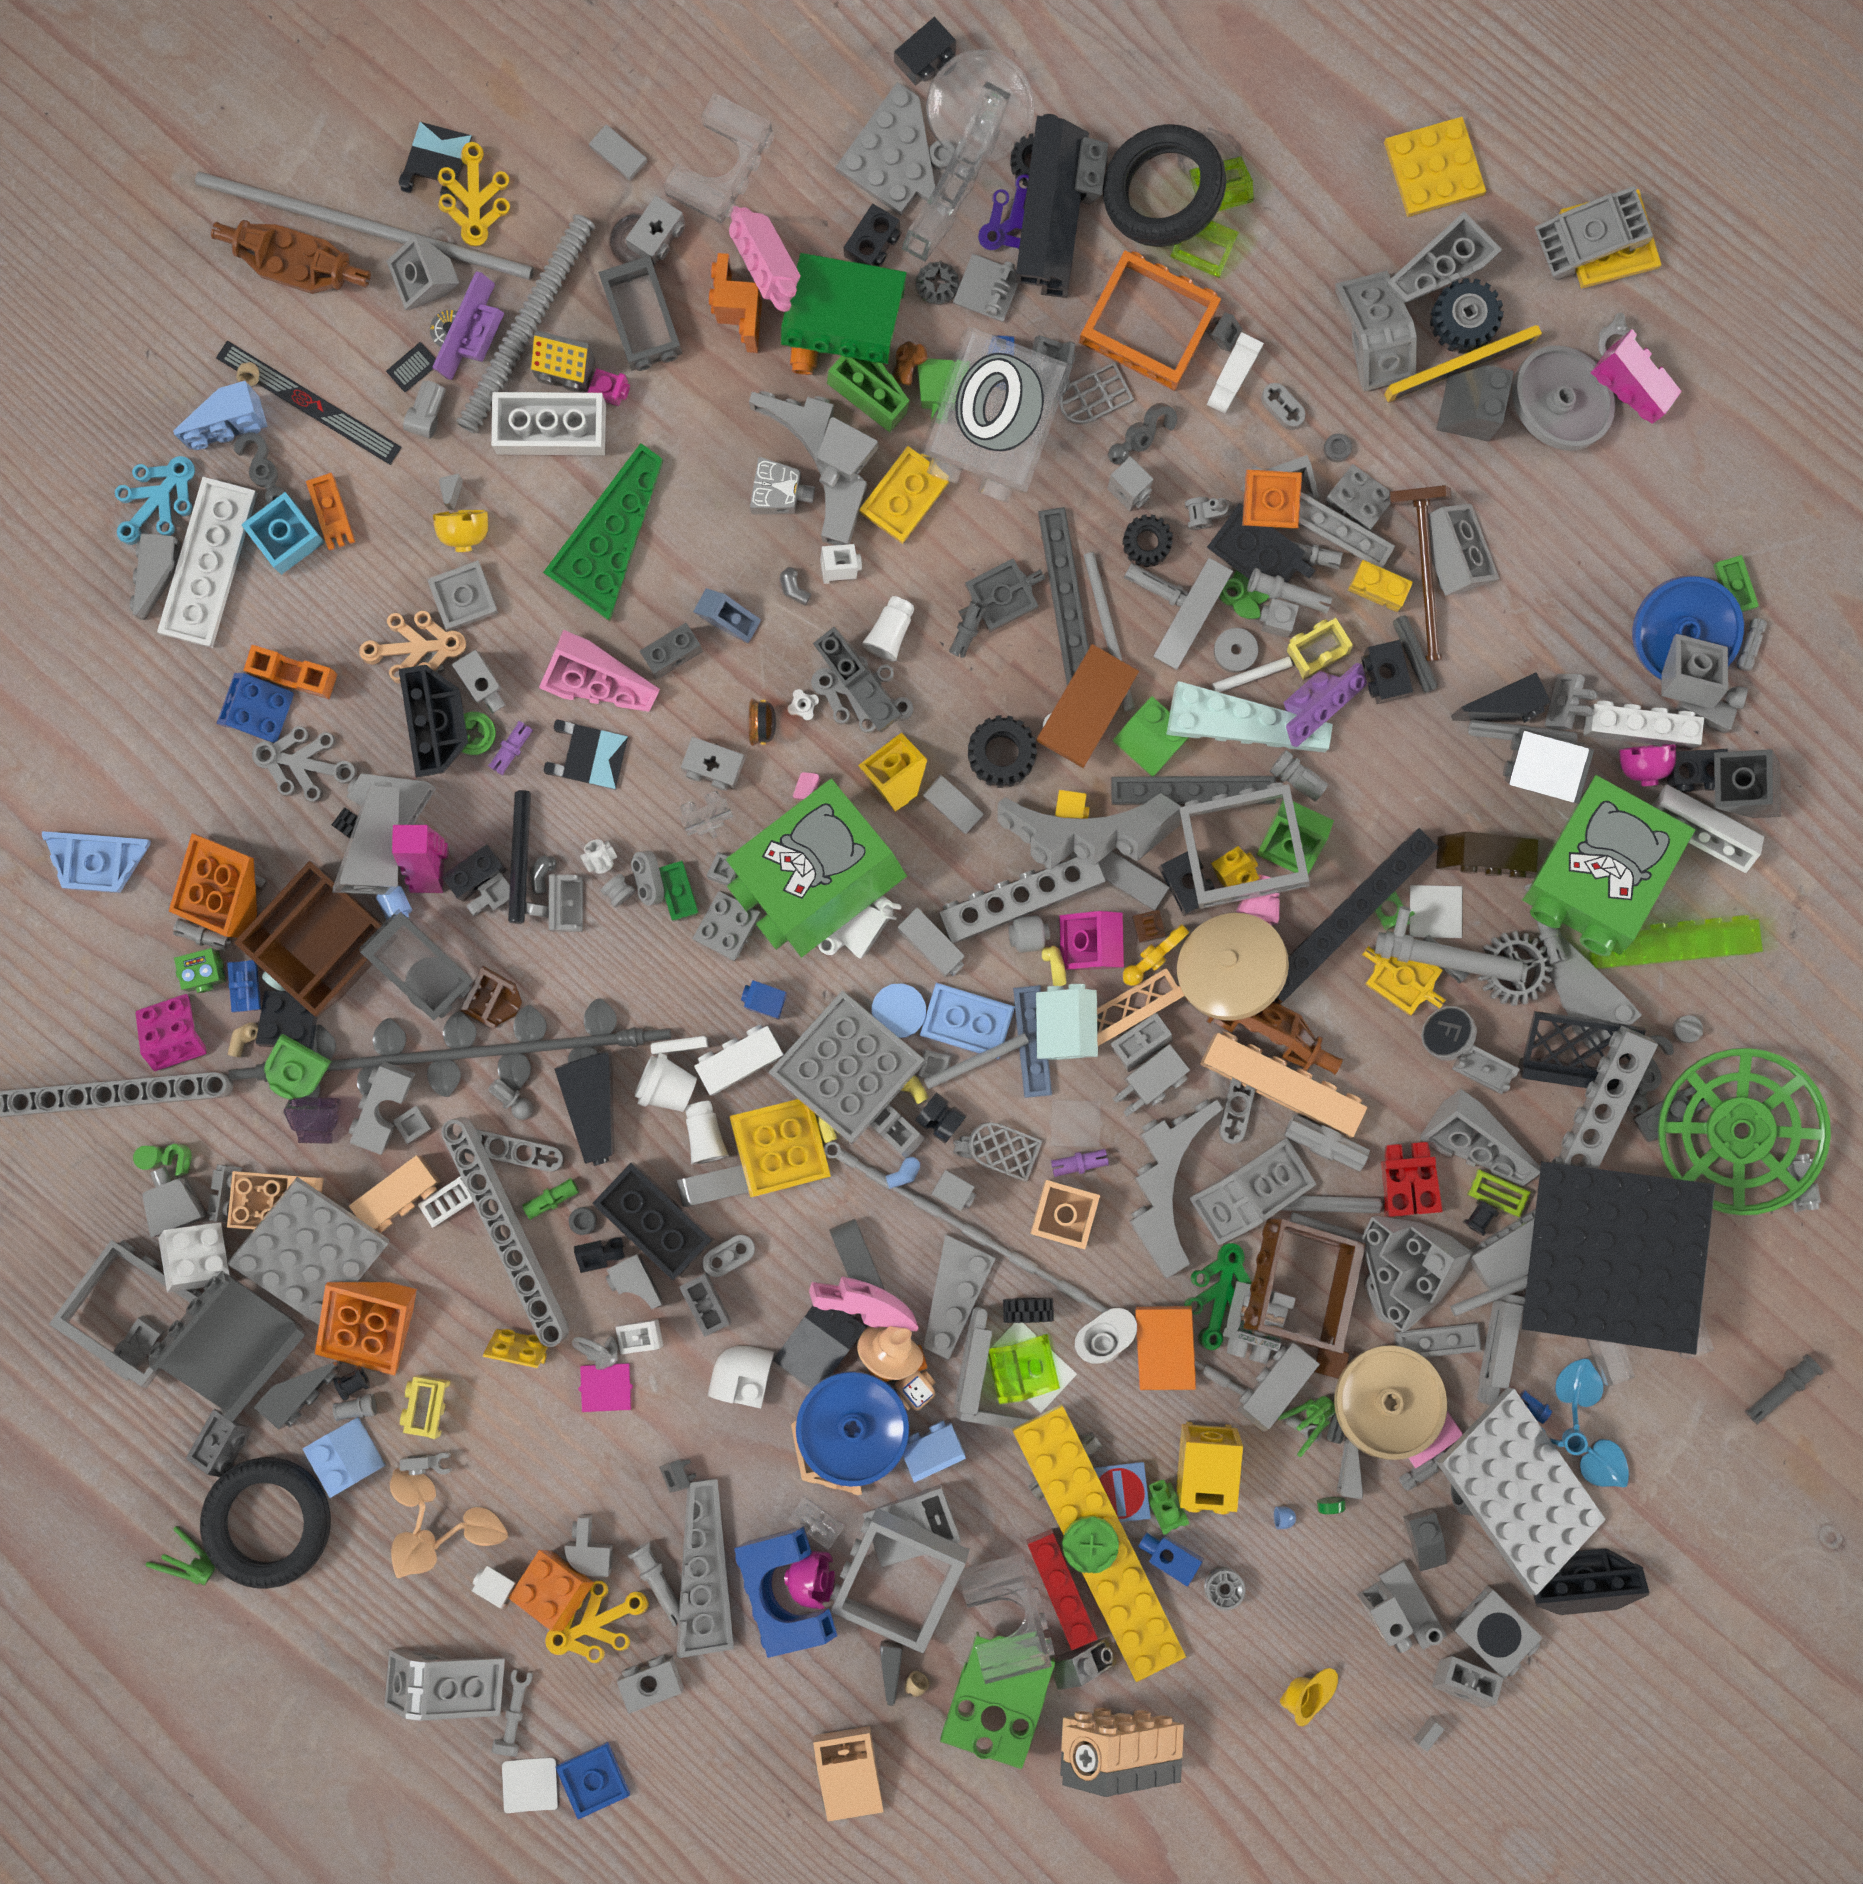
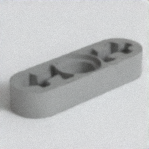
M1234 1078L1230 1080L1219 1127L1220 1138L1228 1144L1238 1143L1244 1138L1255 1089L1248 1085L1244 1087V1090H1250L1249 1095L1243 1092H1233L1234 1086L1238 1089L1241 1086V1082ZM1236 1096L1242 1097L1246 1102L1245 1109L1240 1113L1233 1111L1230 1106L1231 1100ZM1228 1113L1234 1117H1243L1242 1122L1236 1121L1235 1129L1239 1130V1135L1233 1136L1232 1139H1229V1134L1225 1132V1127H1231L1233 1120L1227 1119Z

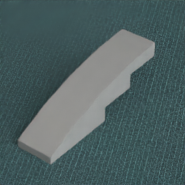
M1208 558L1156 650L1154 658L1176 670L1178 669L1231 576L1232 570Z

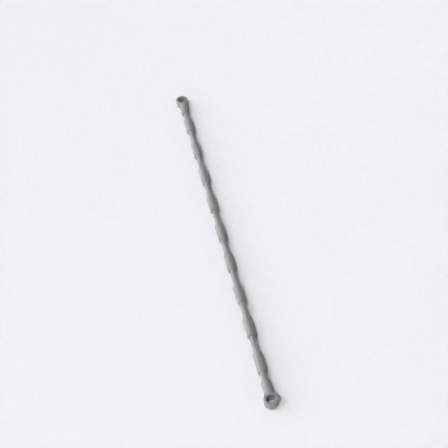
M829 1142L825 1145L824 1152L828 1158H836L853 1169L854 1167L866 1174V1177L890 1190L885 1174L873 1167L869 1168L860 1163L858 1158L842 1150L836 1142ZM835 1145L838 1148L837 1154L829 1155L827 1152L828 1146ZM901 1186L891 1188L913 1201L915 1206L936 1218H942L962 1230L961 1233L983 1246L991 1247L1008 1257L1009 1261L1032 1275L1035 1273L1057 1286L1058 1290L1076 1301L1084 1302L1101 1313L1112 1309H1108L1089 1298L1085 1292L1062 1279L1060 1281L1038 1268L1036 1263L1019 1253L1011 1252L991 1240L990 1236L970 1224H964L942 1211L941 1207L924 1197L916 1196ZM1195 1360V1368L1201 1371V1374L1224 1388L1232 1389L1240 1395L1246 1391L1230 1381L1231 1378L1209 1365H1203ZM1295 1416L1282 1419L1286 1421L1285 1424L1297 1430V1426L1302 1422V1420ZM1310 1424L1299 1432L1308 1439V1431L1311 1428L1316 1429L1317 1426ZM1322 1432L1318 1435L1314 1442L1320 1440Z

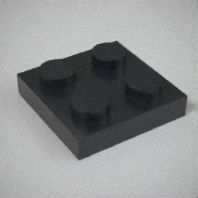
M264 990L256 1044L259 1047H274L279 1037L284 1034L312 1050L318 1016L315 1017L288 992Z

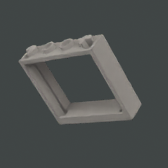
M1273 783L1268 785L1267 789L1256 791L1255 788H1249L1240 791V795L1229 797L1228 794H1221L1212 797V801L1201 803V800H1192L1186 802L1184 807H1179L1200 909L1310 886L1289 784ZM1283 797L1299 872L1205 891L1190 817Z
M111 1240L49 1325L141 1387L147 1389L161 1370L160 1367L154 1371L149 1366L146 1372L143 1373L69 1323L70 1319L118 1255L166 1286L165 1276L156 1270L159 1264L147 1256H144L142 1260L135 1256L133 1252L136 1249L122 1240L117 1244ZM196 1289L174 1291L189 1303L194 1298L198 1299L202 1295Z
M876 1508L872 1518L866 1517L860 1532L865 1533L862 1540L856 1539L850 1552V1555L854 1556L852 1563L846 1561L840 1574V1577L844 1579L842 1585L836 1584L830 1597V1600L834 1601L830 1612L924 1653L963 1571L970 1549ZM876 1532L950 1564L920 1630L847 1597Z

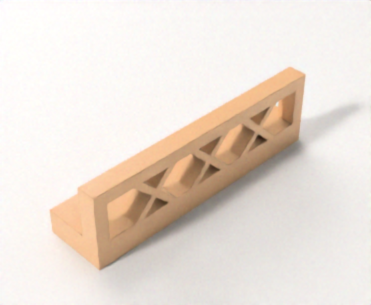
M1167 968L1097 1008V1015L1103 1012L1102 1018H1097V1022H1100L1097 1033L1098 1046L1185 996L1181 987L1177 986ZM1164 976L1172 991L1165 995L1152 993L1154 982ZM1150 985L1149 992L1141 990L1144 987ZM1136 992L1148 995L1145 1006L1141 1009L1128 1006L1131 995ZM1151 996L1158 998L1153 1002L1149 1003ZM1127 998L1125 1005L1117 1004ZM1112 1006L1124 1009L1122 1018L1117 1023L1105 1020L1107 1009ZM1127 1010L1134 1011V1013L1126 1017ZM1103 1024L1111 1025L1102 1031Z

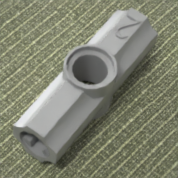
M1293 1114L1284 1133V1136L1309 1147L1313 1153L1331 1161L1334 1159L1358 1172L1365 1165L1370 1152L1366 1147L1344 1138L1343 1134L1324 1125L1314 1124L1296 1114Z

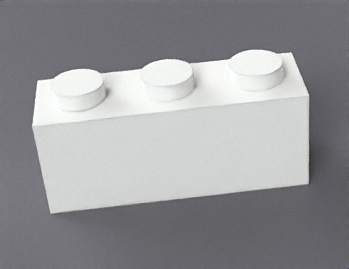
M761 1024L746 1032L748 1037L739 1042L737 1038H734L723 1044L724 1050L714 1055L710 1051L698 1058L699 1064L694 1067L711 1096L783 1057L784 1054L768 1026L762 1028Z

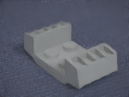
M1635 186L1605 195L1559 214L1553 219L1534 227L1552 276L1556 280L1575 274V268L1624 248L1629 247L1630 251L1642 247L1653 238Z

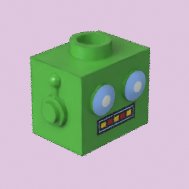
M210 948L174 958L176 976L179 978L181 990L188 992L196 990L197 993H204L214 990L213 985L226 982L223 970L224 962L220 957L219 950Z

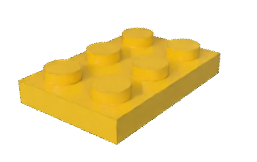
M907 446L861 506L859 513L903 544L950 483L951 477Z

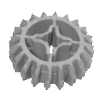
M1517 931L1512 932L1511 937L1506 932L1502 933L1500 936L1501 941L1497 937L1492 938L1491 943L1493 947L1488 944L1483 947L1487 954L1497 956L1504 949L1505 955L1503 957L1523 961V964L1528 965V969L1535 967V973L1532 982L1527 988L1524 985L1526 979L1525 981L1519 980V983L1510 981L1517 991L1505 988L1497 978L1481 975L1478 977V981L1487 980L1488 982L1482 989L1487 991L1492 988L1493 992L1490 995L1492 999L1497 998L1501 994V1004H1506L1510 998L1511 1006H1516L1518 1000L1523 1005L1528 1004V996L1532 1000L1538 999L1536 990L1541 993L1546 991L1545 986L1541 982L1550 983L1551 978L1544 974L1553 971L1552 967H1545V962L1550 961L1551 957H1542L1541 953L1546 951V947L1542 946L1537 949L1536 945L1539 942L1537 938L1528 943L1529 934L1524 933L1519 939ZM1512 946L1523 949L1532 959H1521Z

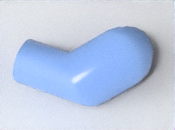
M915 1157L906 1158L898 1172L885 1176L889 1189L915 1180L920 1169L918 1159Z

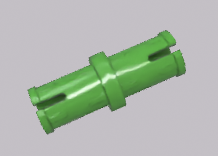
M569 1178L552 1189L547 1188L543 1190V1194L522 1204L527 1217L532 1220L551 1208L553 1210L558 1208V1204L580 1192L574 1180Z

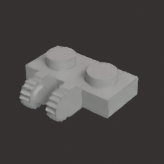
M1580 674L1557 675L1544 726L1550 729L1572 730L1576 715L1593 716L1594 709L1589 706L1578 705L1580 698L1596 700L1598 692L1594 690L1582 689L1585 681L1584 676Z

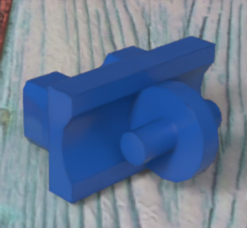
M253 960L227 963L231 1012L261 1010L257 964Z

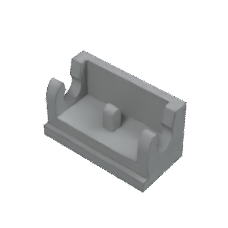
M549 875L550 931L583 932V877L578 875Z
M1154 1013L1112 1042L1111 1046L1116 1056L1122 1061L1127 1072H1129L1171 1043L1173 1037L1158 1014Z
M1474 1045L1466 1054L1462 1053L1457 1057L1452 1070L1499 1094H1503V1092H1507L1510 1089L1509 1083L1511 1079L1516 1077L1520 1070Z

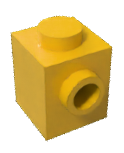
M1059 790L1055 816L1088 819L1090 807H1085L1086 794Z

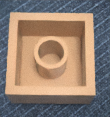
M1045 1180L1030 1234L1085 1249L1100 1195Z

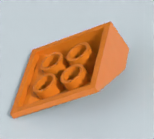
M192 833L168 912L223 936L238 938L256 919L257 915L254 858Z
M327 1282L324 1290L315 1355L356 1366L360 1365L364 1368L395 1376L412 1318L417 1289L391 1282Z

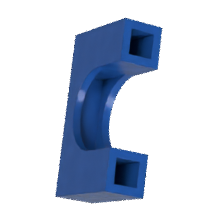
M804 1527L750 1540L734 1548L736 1563L741 1569L744 1589L749 1596L752 1605V1615L757 1622L761 1635V1645L766 1651L767 1658L824 1645L837 1637L829 1609L804 1615H795L783 1609L773 1594L772 1577L776 1568L799 1562L812 1554Z

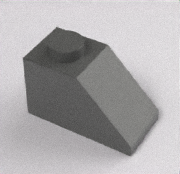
M1426 1509L1403 1516L1419 1571L1447 1564L1444 1538L1436 1513L1431 1509Z

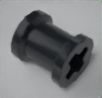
M1478 1199L1476 1202L1477 1207L1469 1219H1465L1463 1223L1479 1235L1485 1236V1229L1493 1217H1497L1500 1213Z
M360 1365L355 1367V1371L346 1376L333 1379L334 1386L344 1401L349 1399V1395L362 1388L368 1389L371 1386L368 1376Z

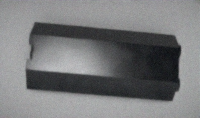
M1054 114L1037 115L1015 283L1042 286L1041 295L1068 298L1082 193L1075 190L1081 140L1084 137L1089 138V132Z

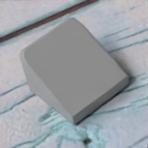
M460 474L439 478L443 501L450 511L455 509L462 488L463 479Z

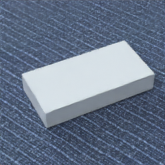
M705 1036L651 1044L653 1055H657L659 1052L668 1054L709 1048L708 1038Z

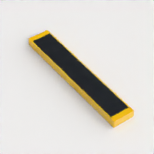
M1534 325L1393 383L1385 391L1386 400L1389 403L1445 380L1450 376L1462 373L1535 343L1542 332L1538 325Z

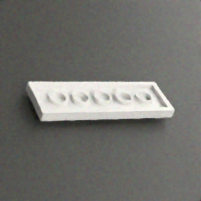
M202 477L157 633L213 648L246 535V531L241 524L251 518L258 494L255 490Z

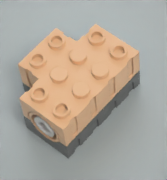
M1095 1708L1094 1713L1076 1711L1075 1716L1063 1717L1061 1749L1063 1752H1061L1060 1776H1063L1062 1785L1099 1796L1110 1797L1173 1783H1181L1182 1759L1180 1758H1182L1184 1724L1172 1722V1717L1160 1715L1152 1717L1151 1712L1136 1710L1134 1715L1125 1713L1112 1715L1110 1709Z

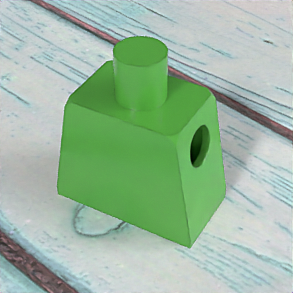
M928 358L924 363L918 365L921 408L932 409V423L946 424L948 411H955L958 388L966 372L969 370V361Z

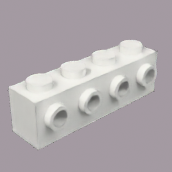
M1597 701V704L1590 707L1594 709L1593 716L1585 717L1584 736L1658 746H1662V744H1675L1676 748L1690 750L1700 746L1702 743L1704 717H1696V713L1691 711H1679L1678 714L1668 713V709L1651 708V711L1641 710V706L1634 704L1616 707L1610 701Z
M1667 784L1652 803V806L1696 829L1688 843L1744 873H1747L1761 855L1764 836Z

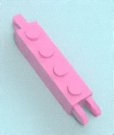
M734 206L730 215L732 219L729 228L730 237L733 239L763 298L771 300L778 310L789 311L791 307L790 300L797 292L796 285L800 279L796 266L769 217L761 213H753L746 207L739 208Z

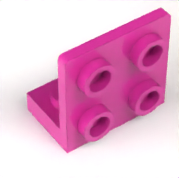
M187 994L135 1012L140 1054L154 1072L207 1054L206 1045L194 1030L191 1002Z

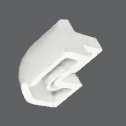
M740 1345L725 1350L718 1357L713 1368L708 1396L724 1402H734L761 1409L774 1351Z

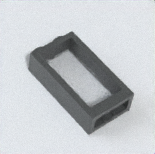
M650 255L598 272L631 371L635 369L637 371H644L651 368L654 363L660 361L664 363L676 360L678 355L683 354Z
M399 909L359 948L361 954L433 1021L438 1016L441 1019L445 1017L452 1009L450 1004L457 997L462 999L472 989L470 985L473 982L472 978Z

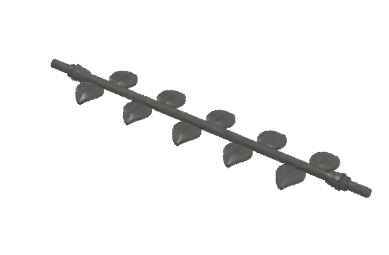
M599 998L588 1006L584 1014L585 1030L592 1036L541 1040L547 1029L546 1020L532 1005H527L519 1011L513 1024L514 1034L520 1041L519 1043L471 1047L476 1039L477 1030L474 1023L460 1011L449 1017L443 1030L444 1041L451 1049L400 1054L406 1045V1034L392 1018H387L378 1025L373 1035V1046L380 1056L331 1060L336 1051V1041L331 1033L322 1025H316L312 1050L332 1061L326 1072L363 1068L357 1076V1086L362 1095L365 1092L369 1094L372 1083L368 1082L374 1067L379 1068L383 1062L392 1065L432 1062L427 1071L428 1082L436 1093L449 1097L461 1079V1071L453 1061L456 1059L503 1055L499 1059L497 1067L499 1077L511 1089L520 1090L531 1074V1064L522 1053L573 1049L568 1056L569 1063L597 1054V1050L593 1048L595 1046L618 1044L623 1047H638V1045H644V1042L670 1040L671 1029L643 1031V1028L636 1029V1027L611 1034L616 1026L617 1016L615 1011L604 1000ZM266 1062L257 1064L256 1067L231 1069L229 1070V1079L232 1081L257 1078L258 1081L264 1080V1082H268L264 1072ZM320 1083L310 1095L290 1100L298 1108L309 1110L320 1095Z

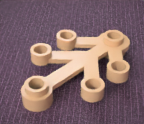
M419 611L414 617L416 625L420 629H427L438 639L426 641L405 623L400 614L393 613L387 619L388 626L392 631L399 632L410 642L379 645L376 641L369 640L360 646L359 653L363 661L370 665L379 663L383 656L411 653L400 665H394L390 668L389 675L395 683H401L400 677H394L395 672L402 668L416 666L428 652L437 651L428 663L423 662L418 666L427 665L434 671L448 657H459L466 649L464 636L457 631L445 632L432 621L428 612ZM427 617L428 620L426 623L421 624L419 623L420 618ZM395 619H400L401 622L399 625H392V622ZM449 641H456V644L453 647L447 646ZM369 647H374L373 653L366 654V650Z

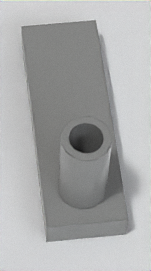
M1401 1560L1379 1573L1378 1576L1397 1600L1421 1649L1424 1650L1431 1645L1440 1644L1447 1635L1405 1563Z

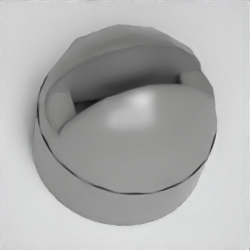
M1741 686L1730 688L1727 691L1726 702L1734 708L1743 709L1748 688Z

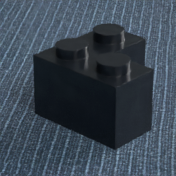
M934 16L894 51V63L915 86L921 81L926 82L932 76L937 79L942 74L947 75L955 67L956 39Z

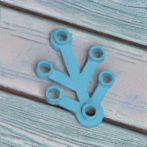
M183 456L173 458L167 466L147 468L143 464H138L133 468V477L142 483L147 482L150 478L167 477L161 485L138 488L120 485L115 489V497L122 503L149 498L130 521L122 522L118 526L117 536L122 542L127 545H134L139 542L142 534L140 527L158 506L160 520L156 524L157 531L161 535H173L175 526L171 518L169 493L175 486L177 487L178 499L174 503L175 511L181 516H187L192 512L193 506L189 502L188 482L195 474V467L188 458ZM183 465L184 471L176 473V468ZM145 469L146 474L143 477H138V472ZM128 490L127 497L121 498V492ZM182 503H187L186 510L180 511L179 506ZM168 523L170 525L169 530L162 532V526ZM130 527L131 533L128 536H124V530Z

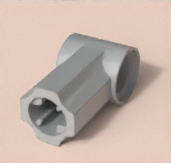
M422 381L414 406L410 407L405 415L403 429L431 439L437 428V414L446 389L437 383Z

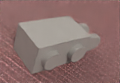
M1169 1044L1127 1076L1124 1080L1128 1086L1112 1099L1116 1103L1121 1102L1130 1092H1135L1139 1100L1130 1104L1123 1112L1128 1117L1143 1104L1147 1105L1151 1102L1154 1106L1166 1097L1163 1091L1171 1085L1176 1089L1188 1079L1185 1074L1190 1069Z

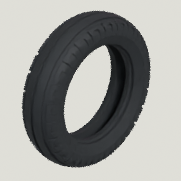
M1163 124L1144 129L1124 142L1109 162L1103 182V200L1107 214L1114 226L1123 235L1137 243L1153 247H1165L1187 241L1207 227L1217 214L1226 189L1225 166L1215 145L1195 129L1175 124ZM1166 153H1177L1192 159L1200 169V184L1196 195L1183 210L1164 218H1150L1139 214L1131 207L1129 202L1130 183L1136 171L1145 162Z
M275 1457L250 1459L226 1471L208 1492L200 1517L202 1543L213 1565L230 1580L240 1585L257 1589L284 1586L306 1574L321 1557L327 1545L331 1528L329 1503L318 1481L298 1464ZM269 1483L278 1485L290 1492L300 1505L304 1520L303 1533L296 1548L284 1559L274 1562L253 1560L241 1553L230 1537L228 1515L231 1505L245 1488L254 1484Z

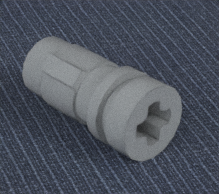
M1285 750L1269 772L1276 777L1281 776V781L1289 782L1303 795L1316 802L1326 790L1328 783L1323 781L1320 776L1308 767L1300 764V759H1293V754Z

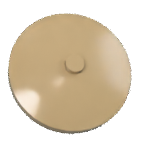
M1245 913L1222 914L1202 923L1186 939L1177 962L1178 981L1188 1001L1201 1013L1220 1020L1244 1019L1264 1010L1277 998L1283 989L1289 969L1287 950L1277 931L1263 919Z
M1380 1346L1357 1355L1342 1371L1335 1389V1412L1343 1433L1359 1450L1379 1459H1405L1423 1452L1436 1440L1445 1423L1447 1396L1441 1377L1428 1360L1417 1352L1404 1347Z

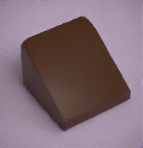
M1318 1349L1316 1362L1320 1365L1314 1373L1339 1379L1342 1371L1347 1366L1349 1352L1343 1350L1342 1354Z

